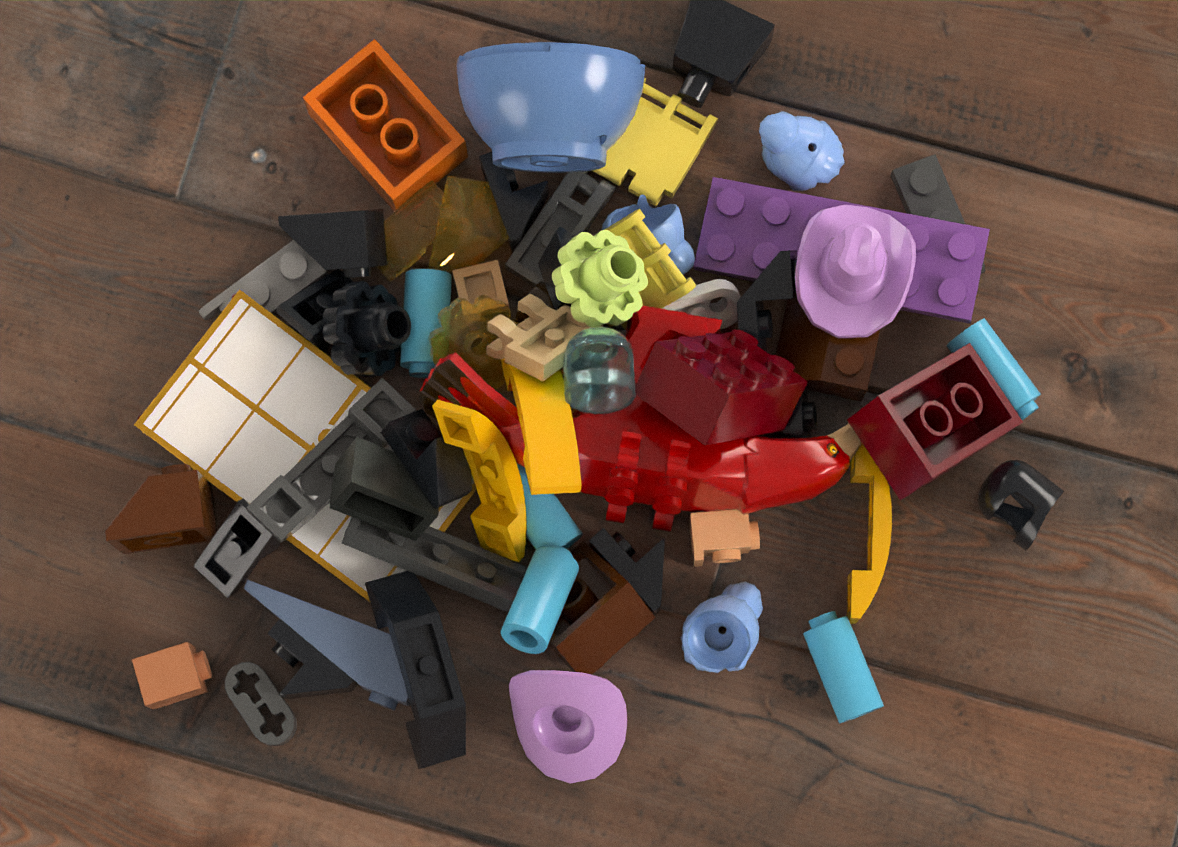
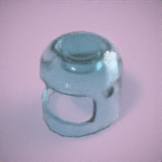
M606 327L584 329L570 338L564 350L565 401L576 410L592 414L612 413L629 406L636 397L634 354L629 340L622 333Z

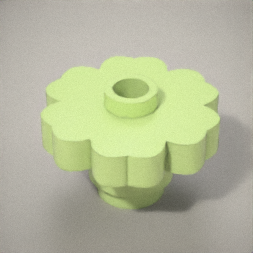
M602 230L594 236L588 232H581L559 249L558 259L561 266L552 272V280L556 286L555 293L558 300L571 304V315L576 321L586 323L589 327L595 329L607 322L613 326H618L629 320L633 313L642 308V299L638 292L645 289L648 285V279L644 272V262L629 248L625 238L615 236L608 230Z

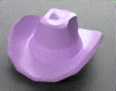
M840 205L822 209L814 215L803 232L795 271L797 300L811 324L836 338L869 337L892 322L905 302L913 279L916 262V243L910 230L891 215L868 207Z
M529 670L511 678L509 691L517 734L527 758L543 774L571 784L595 779L616 762L625 742L627 710L621 691L608 679L582 672Z

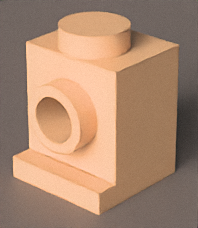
M737 509L690 513L689 529L693 567L702 566L705 556H712L713 563H732L741 561V554L749 553L750 550L760 549L758 521H749V514L743 515Z

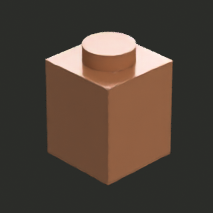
M189 642L132 659L144 705L154 710L208 692L205 680L212 678L208 659L204 651L197 652L195 646Z

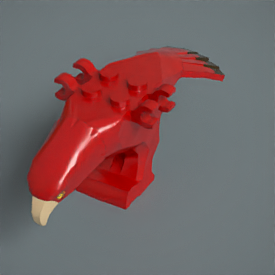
M642 306L639 311L633 313L627 322L625 340L602 359L596 386V397L593 401L572 413L579 456L581 492L605 497V500L608 502L605 521L624 524L627 506L632 505L633 502L653 505L652 508L655 510L652 529L671 532L674 515L679 514L681 510L708 512L737 509L745 515L759 510L811 500L836 485L848 470L850 460L861 447L862 442L848 423L832 434L813 438L752 436L705 446L634 394L633 390L657 341L678 339L681 336L706 335V333L718 334L721 330L722 320L649 306ZM456 352L440 358L435 368L431 369L419 393V403L423 405L426 414L437 419L432 407L437 400L478 411L499 429L506 439L516 463L525 468L523 461L525 443L517 407L487 384Z

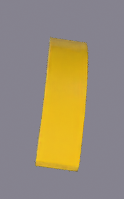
M501 359L507 390L513 391L525 443L523 461L531 495L581 492V474L574 423L560 369L546 380L541 381L505 363V359Z
M437 400L432 407L444 442L463 448L481 504L470 515L481 548L507 559L520 562L525 555L526 546L525 495L516 460L506 439L494 423L478 411Z
M862 443L851 459L850 483H869L867 571L852 570L848 575L846 616H848L851 624H856L861 619L878 590L888 560L892 532V505L888 481Z

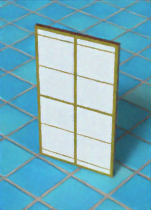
M239 290L232 296L229 304L144 413L138 416L134 426L183 463L190 465L191 469H197L207 481L235 502L244 498L250 504L280 475L284 477L315 447L313 436L318 427L325 424L337 426L348 416L349 409L371 387L355 375L345 374L341 367L332 361L331 357ZM322 430L318 436V441H322L332 430ZM388 444L386 449L393 451ZM472 474L471 492L462 498L439 507L438 517L430 527L444 533L477 490ZM329 502L320 512L286 540L370 602L365 586L366 582L407 570L342 544L345 531L352 517L330 509Z

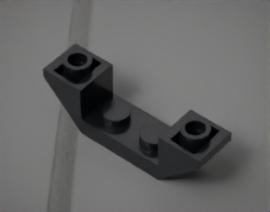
M797 250L780 251L737 302L738 329L755 337L758 340L757 346L767 352L766 338H772L773 321L771 311L764 310L763 301L797 298L795 285ZM807 391L802 393L785 429L782 431L789 438H811L810 430L817 429L815 402H808Z
M404 571L366 582L365 586L377 628L388 627L415 718V720L405 722L418 769L466 755V705L437 608L416 575L412 572Z

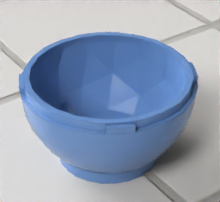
M556 42L512 43L478 48L466 52L463 56L457 58L458 87L464 111L474 130L492 149L493 164L505 169L527 172L564 173L590 171L605 167L607 151L625 133L635 115L643 91L645 64H640V59L635 55L608 47Z

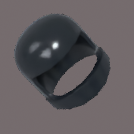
M1009 460L996 467L986 478L979 491L978 505L982 514L988 520L992 517H997L1011 526L1016 532V538L1013 542L1026 551L1037 537L1046 515L1064 490L1026 462ZM1011 495L1023 508L1004 503L1003 501Z

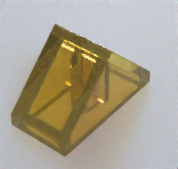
M447 176L428 268L452 271L481 263L509 239L491 189L486 181Z

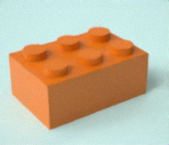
M375 39L303 97L310 117L397 215L468 158L464 138Z

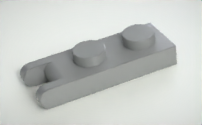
M292 240L199 310V314L204 320H209L220 311L222 312L236 293L241 290L275 316L278 314L276 312L278 305L322 279L328 273L297 242Z

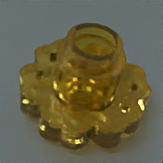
M483 294L478 296L473 304H471L465 298L459 297L450 306L443 308L438 313V321L441 328L433 330L428 338L431 347V360L436 365L440 358L456 352L493 389H497L505 383L501 359H496L486 354L487 346L499 338L496 334L487 330L488 322L499 314L509 318L516 326L520 322L511 319L510 307L503 301L494 300L492 297ZM483 338V341L477 347L471 348L472 342L475 339Z

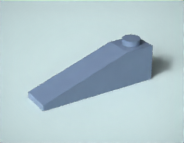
M247 579L244 589L363 689L371 692L368 698L369 701L394 711L398 703L410 706L389 633Z

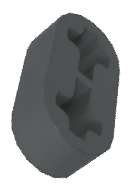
M241 662L234 665L226 675L225 690L254 736L260 742L269 746H281L288 743L294 737L297 730V720L286 700L279 695L280 692L269 675L259 665L251 662ZM244 672L250 677L259 676L260 680L255 683V689L262 699L256 703L247 693L237 694L236 689L241 685L238 677ZM266 705L271 713L277 717L284 714L287 719L281 724L284 732L280 736L272 732L263 733L262 728L267 725V720L260 709Z

